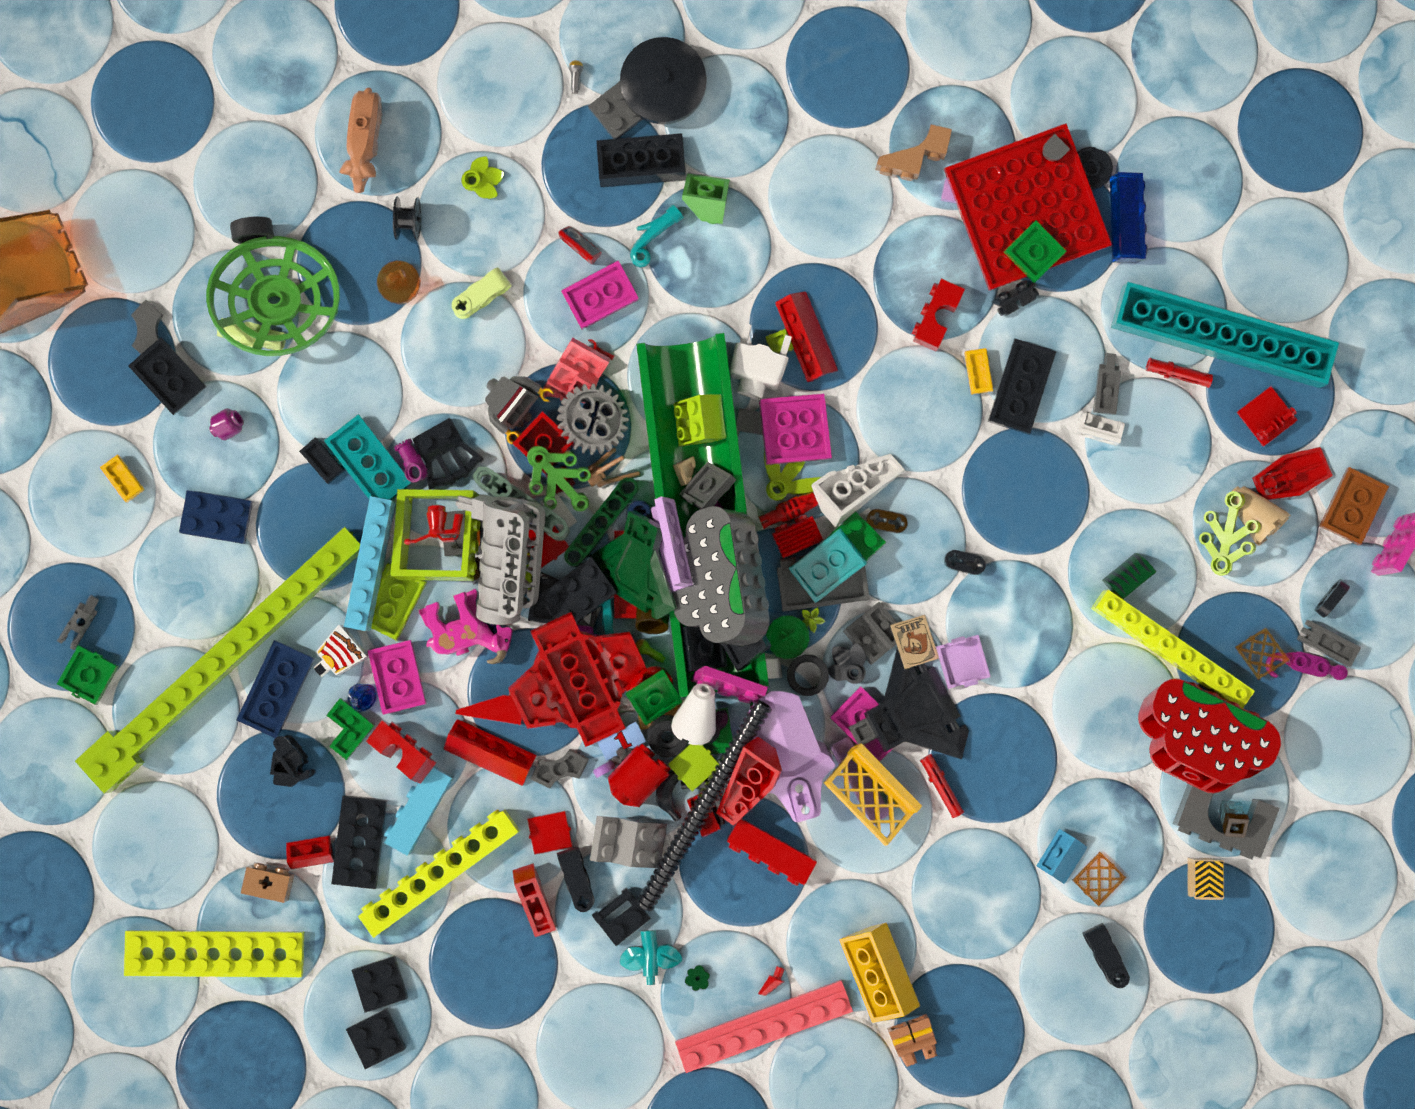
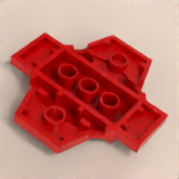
M571 612L531 630L530 632L539 649L534 664L508 688L527 729L550 726L562 722L567 724L568 727L578 730L585 747L626 729L617 710L621 703L622 693L626 690L628 691L635 676L643 669H646L630 632L595 636L580 631Z

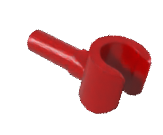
M588 339L589 343L594 344V350L613 360L614 355L599 348L594 340Z

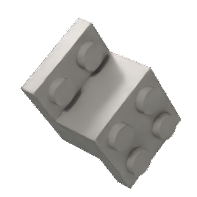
M597 816L590 860L595 862H612L628 867L657 868V864L661 863L660 859L663 854L667 824L644 822L623 817Z

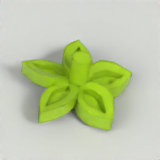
M818 607L813 609L811 613L808 610H802V615L805 618L802 621L806 626L809 625L813 633L817 629L816 624L826 622L823 618L817 617L819 614Z

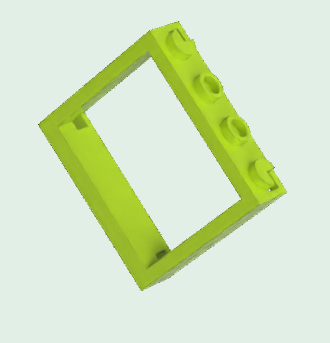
M398 489L390 576L397 580L474 581L475 570H477L475 555L479 551L477 532L480 531L481 523L480 520L471 518V511L465 512L461 571L407 570L409 545H406L404 540L410 538L413 498L458 499V496L475 498L479 494L474 490Z

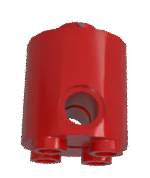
M637 745L608 777L611 794L623 805L640 808L670 775L668 772L671 768L662 760H655L653 758L655 753L646 745Z

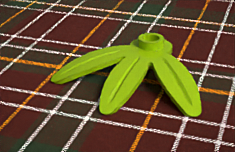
M764 451L765 469L770 479L766 486V493L770 499L779 501L784 499L787 493L807 494L814 492L812 484L821 477L792 481L801 471L805 462L787 463L782 473H780V464L766 465ZM773 488H778L780 493H775Z

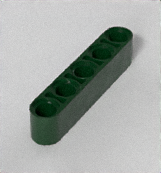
M623 478L567 548L564 553V559L569 566L578 567L585 562L636 497L639 487L633 478ZM625 483H632L635 486L632 493L626 494L623 492L622 488ZM612 500H619L621 502L619 510H610L609 504ZM599 517H605L608 521L604 528L596 526V520ZM586 534L594 536V542L589 546L584 545L582 542V538ZM573 551L580 553V560L576 563L569 561V555Z

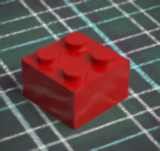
M543 411L512 443L526 457L529 450L535 446L546 448L548 453H565L570 451L575 445L574 442L567 444L569 437H562L561 434L564 431L558 429V425ZM537 455L535 457V460L537 461L542 459V455ZM550 462L553 467L558 464V462ZM542 468V472H543L545 475H547V473L545 472V470Z

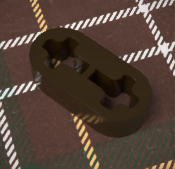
M874 509L866 516V522L875 530L899 534L908 526L907 518L900 513ZM877 513L879 518L885 519V523L878 522L877 525H874V521L870 520V517ZM897 518H900L903 526H900L897 530L895 525L889 524L888 521H895Z

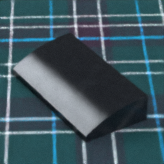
M682 133L596 140L600 187L686 180Z

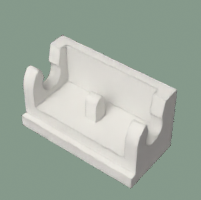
M1080 411L1074 434L1117 446L1121 442L1125 423Z

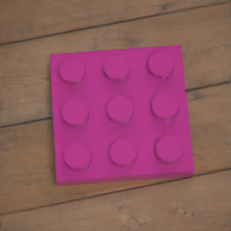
M824 394L759 400L766 465L828 460L832 458Z
M1415 512L1399 516L1393 525L1395 528L1393 533L1386 537L1383 542L1384 549L1372 562L1374 566L1371 570L1372 573L1381 576L1402 572L1415 549Z

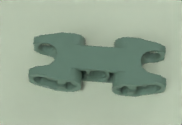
M479 466L472 475L479 488L491 497H513L540 504L488 467ZM484 476H491L488 483H481V479ZM500 489L504 491L507 489L508 492L505 494L500 493L499 491ZM540 504L545 510L544 533L555 540L564 541L570 533L566 521L546 506ZM556 524L564 526L560 533L552 532Z

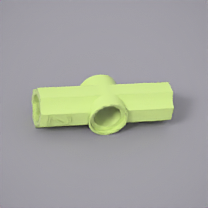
M244 322L247 327L259 333L261 325ZM236 324L224 328L236 341L253 347L256 338L244 333ZM270 329V331H269V333H268V335H282V334H285V333H283V332H279V331H275V330H271V329ZM217 330V336L224 338ZM286 340L265 341L263 348L283 350Z

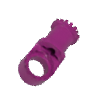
M411 438L402 441L403 444L399 443L394 449L399 452L404 460L405 476L408 481L419 482L425 480L428 469L423 463L421 455L417 454L412 446ZM414 466L420 471L418 478L414 477L412 473Z

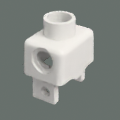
M745 323L740 343L736 342L730 376L740 380L737 393L754 399H762L765 388L776 390L780 385L789 358L786 355L792 337L785 335L780 354H777L765 345H747L752 325Z

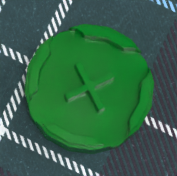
M792 615L781 616L775 619L768 626L766 637L772 645L770 650L777 657L783 659H793L801 655L807 649L810 641L809 630L806 624L800 618Z

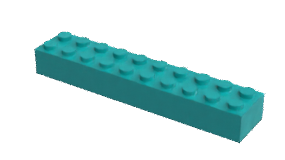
M1127 282L1122 286L1111 328L1317 388L1328 385L1339 342L1132 282Z

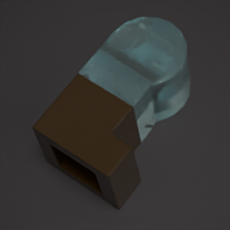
M1222 800L1220 804V819L1224 835L1226 837L1245 838L1249 817L1248 814H1244L1242 803L1240 801ZM1231 826L1238 828L1239 830L1233 831L1230 828Z

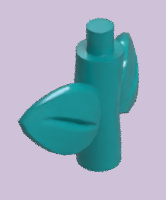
M656 930L640 931L643 948L641 946H630L620 957V965L631 971L643 969V976L646 977L647 985H655L658 967L662 969L673 968L682 962V956L672 945L664 944L658 946Z

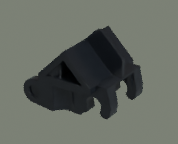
M278 736L274 739L273 745L276 750L273 752L270 775H274V785L293 787L298 782L315 775V769L303 770V766L309 763L308 755L293 736Z

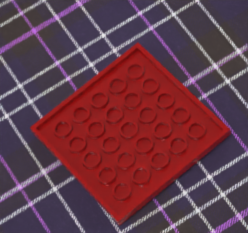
M1067 123L944 168L989 291L1027 277L1004 251L1035 221L1066 250L1050 268L1112 245ZM1056 134L1070 150L1060 160L1053 162L1044 157L1043 146Z

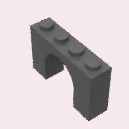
M1187 784L1173 821L1174 825L1179 826L1177 831L1187 835H1191V832L1199 834L1198 839L1211 843L1212 840L1220 843V848L1231 852L1235 848L1241 851V856L1253 860L1254 856L1262 857L1279 811L1278 807L1252 799L1247 813L1249 824L1245 838L1226 837L1224 833H1220L1211 825L1208 817V807L1213 793H1207Z

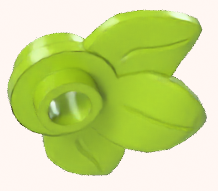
M487 156L475 159L471 164L470 170H467L462 175L461 182L466 190L475 191L480 198L493 199L498 196L494 186L501 182L504 172L494 167H488ZM475 178L476 183L470 184L469 179Z

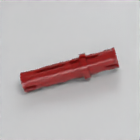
M1150 357L1146 364V371L1164 375V378L1167 379L1170 377L1206 388H1209L1213 381V374L1178 366L1172 361L1164 362Z
M929 754L920 759L929 776V782L934 784L951 817L956 818L963 814L964 810L947 783L944 771L940 770L933 755Z

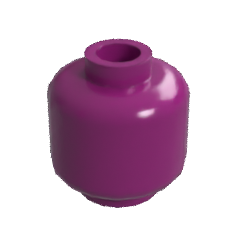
M226 408L211 417L209 429L214 437L226 441L242 431L244 422L239 412Z

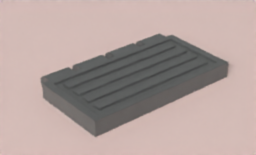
M795 557L780 559L781 568H777L782 612L870 600L865 566L815 603L789 570L796 563Z

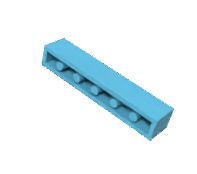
M370 496L344 627L371 631L396 507L395 501Z

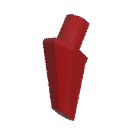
M776 966L773 976L769 975L758 994L767 996L785 981L781 978L785 969Z

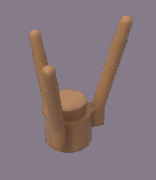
M612 448L598 461L588 466L591 474L588 482L591 487L597 485L600 488L606 484L621 481L626 477L633 478L639 476L641 473L634 472L603 480L606 477L604 471L625 458L620 456L603 467L599 466L616 451V448Z

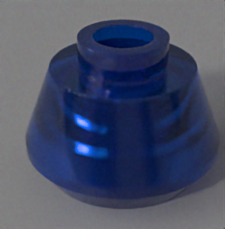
M363 683L353 685L349 689L347 696L352 708L357 712L370 709L376 701L375 687L371 684Z

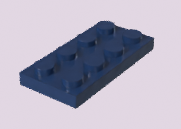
M274 640L236 720L273 738L278 737L315 658Z

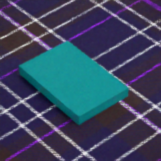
M840 528L793 564L789 570L816 603L868 562Z

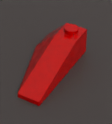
M756 737L743 747L716 812L733 826L776 786L782 772L776 748L760 737Z

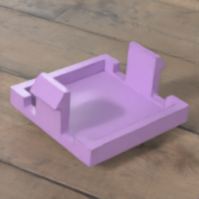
M979 635L968 638L962 636L951 639L950 643L936 646L948 689L964 685V687L976 685L978 680L991 677Z

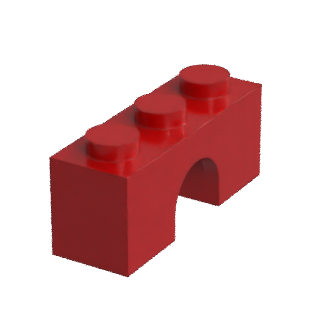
M942 278L938 284H933L929 293L933 297L930 303L925 302L920 313L924 317L921 323L916 322L911 333L915 335L913 342L935 352L938 350L948 328L937 323L935 313L941 309L954 313L965 291L964 288Z
M382 720L366 742L380 754L389 758L397 750L402 749V759L396 768L410 780L421 784L437 763L431 758L433 754L426 748H419L415 745L417 740L409 734H402V728L393 721L389 724Z

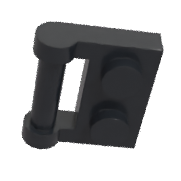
M627 887L621 891L622 894L599 912L595 911L592 914L594 920L600 925L615 946L619 945L651 919L648 913L637 904V899ZM628 900L631 906L607 923L604 918Z

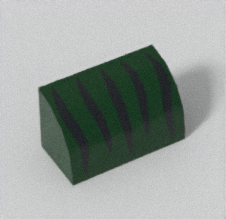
M1134 553L1102 581L1111 592L1124 599L1157 571L1144 557Z

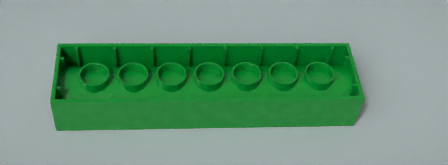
M719 333L702 341L680 345L654 346L646 343H637L655 499L666 497L675 500L682 537H686L687 523L691 516L700 509L679 495L686 485L681 486L673 465L694 457L696 466L692 478L707 462L735 478L736 481L718 501L725 509L742 512L747 515L725 334ZM721 394L726 438L715 442L679 446L674 403L697 395ZM674 611L669 614L679 696L687 697L693 687L697 685V683L691 681L695 671L687 672L681 631V627L686 625L682 624L677 619ZM726 652L728 667L713 668L766 687L769 686L765 652L742 671L736 670Z

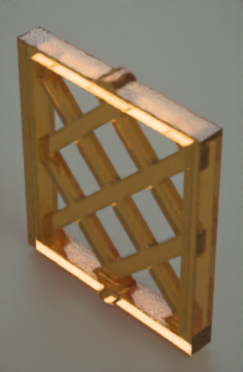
M1267 628L1250 636L1235 647L1258 680L1274 672L1289 661ZM1264 634L1263 641L1255 640V637ZM1267 635L1273 643L1266 642ZM1251 642L1250 650L1242 648L1244 644ZM1254 643L1262 644L1261 652L1253 651ZM1265 645L1273 647L1272 654L1264 653ZM1276 648L1279 650L1282 656L1275 655ZM1242 652L1249 653L1248 660ZM1252 654L1260 655L1259 662L1251 661ZM1263 656L1271 657L1270 665L1262 663ZM1274 658L1283 659L1280 664L1273 665ZM1251 664H1253V665H1258V670H1257V672L1255 671V669L1252 667ZM1261 666L1269 668L1267 672L1260 674Z
M1099 852L1072 881L1097 906H1100L1126 877ZM1100 858H1103L1108 863V866H1100ZM1097 860V866H1091ZM1090 869H1097V877H1090ZM1100 869H1108V877H1101ZM1111 869H1114L1119 874V877H1112ZM1086 871L1087 877H1080ZM1079 880H1087V888H1083L1079 884ZM1090 880H1097L1098 888H1090ZM1101 880H1108V888H1101ZM1112 880H1119V881L1112 887ZM1090 891H1098V899H1094L1090 895ZM1101 891H1108V892L1101 898Z

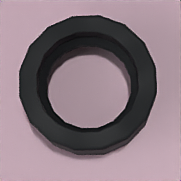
M245 217L234 220L230 224L231 237L234 243L241 244L265 236L266 239L274 237L272 220L268 217Z
M805 654L796 657L790 663L787 670V680L789 686L796 693L803 696H813L820 693L826 687L829 680V671L821 658ZM811 662L819 668L821 678L815 687L804 688L796 682L795 671L800 664Z

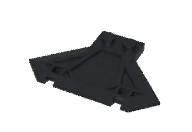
M897 647L883 702L864 712L884 752H887L903 742H908L957 759H962L969 730L966 725L959 727L956 719L961 716L934 667L928 669L925 663L916 665L920 672L919 675L914 670L915 666L905 669ZM947 724L949 725V727H950V729H951V731H952V732H950V733L948 732V730H947V728H946V725H947Z

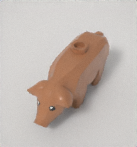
M371 88L358 91L353 96L347 132V153L350 160H346L339 171L341 174L350 176L354 192L356 193L364 192L369 177H376L375 167L370 161L378 152L377 140L380 124H382V102L379 94L372 92Z

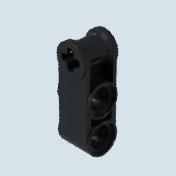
M579 846L558 852V861L564 873V880L575 909L579 912L589 911L594 905L595 899ZM581 896H584L585 899L589 898L590 901L587 903V907L579 904L578 901L581 900Z
M1100 923L1082 932L1108 983L1116 988L1126 987L1130 980L1129 974L1105 925ZM1116 972H1118L1119 974H1122V975L1119 977V979H1120L1119 982L1116 981V980H1113V979L1116 977V975H1115Z

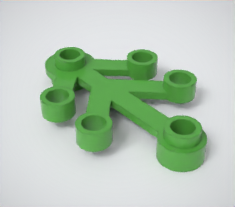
M542 446L531 448L527 454V460L533 466L532 481L529 484L531 493L538 495L543 491V485L540 482L543 468L548 474L546 497L543 499L544 506L550 510L556 508L555 490L557 484L571 499V505L574 510L578 512L585 511L589 506L587 496L581 492L577 493L564 478H578L580 481L586 482L591 477L588 468H554L550 462H564L567 466L575 465L577 462L575 454L571 451L548 453L547 449ZM542 455V459L539 461L535 460V457ZM568 456H573V460L570 462H567L566 458ZM581 472H587L585 477H580ZM534 485H540L538 490L532 489ZM548 500L554 501L552 505L546 504ZM584 501L583 506H577V503Z

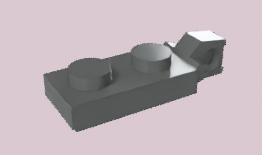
M1105 354L1104 364H1099L1093 413L1115 415L1117 412L1121 371H1119L1120 366H1115L1116 354Z

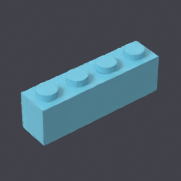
M434 766L421 784L418 783L416 787L412 786L406 796L409 798L405 806L401 805L395 815L398 818L395 825L391 824L385 832L384 836L387 839L384 843L406 856L410 855L454 777Z

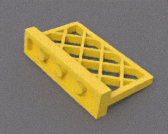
M860 743L851 747L847 752L848 755L824 781V784L886 846L911 816L921 809L922 805ZM851 759L857 764V773H848V762ZM836 776L844 777V789H838L832 782ZM848 776H858L859 789H849ZM863 776L871 778L873 789H864ZM850 792H859L860 804H853L850 801ZM864 792H873L874 804H865ZM878 792H884L887 795L888 804H879ZM865 808H874L875 820H869L865 816ZM879 808H888L889 820H880ZM893 808H900L905 813L901 820H894ZM880 823L890 824V833L887 837L881 833Z

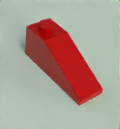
M510 692L509 695H502L463 707L455 712L457 715L523 725V719Z
M534 863L514 869V886L534 936L537 937L555 931L554 920Z

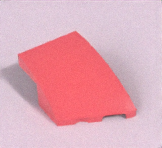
M572 337L543 389L552 390L554 395L550 392H545L544 398L556 397L563 400V398L567 399L566 395L568 392L574 394L573 390L575 387H578L580 391L583 384H586L588 389H590L592 384H595L596 387L600 376L610 362V358Z

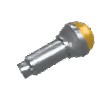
M574 60L569 64L568 68L571 74L572 94H578L583 64L580 61Z

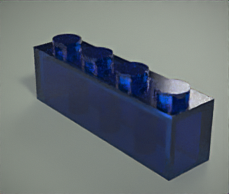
M1118 172L1110 177L1112 263H1138L1146 259L1148 247L1145 244L1147 225L1144 217L1146 203L1144 201L1145 181L1143 180V173Z

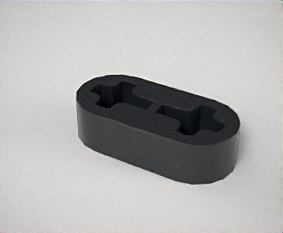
M951 550L944 557L945 566L954 571L978 575L986 568L985 560L979 555ZM956 554L957 559L963 560V564L956 563L952 566V562L948 558ZM977 559L981 568L973 571V567L966 565V562H974Z
M1339 579L1317 604L1314 611L1325 618L1344 597L1350 586L1342 579Z

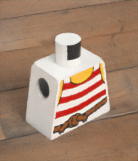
M338 625L316 651L322 661L313 668L321 677L330 670L335 675H341L368 659L369 655L344 625Z

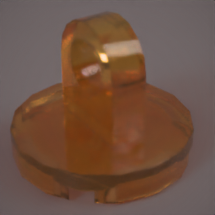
M405 261L389 262L382 267L377 277V287L383 298L391 303L400 305L413 300L417 296L421 285L419 273L411 264Z

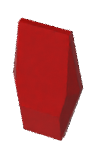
M1321 447L1283 455L1252 477L1259 495L1267 500L1300 496L1333 475Z

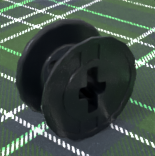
M398 196L395 197L393 206V233L395 240L399 239L401 229L413 230L415 240H419L421 232V203L419 197L415 199L414 208L401 207L400 198Z

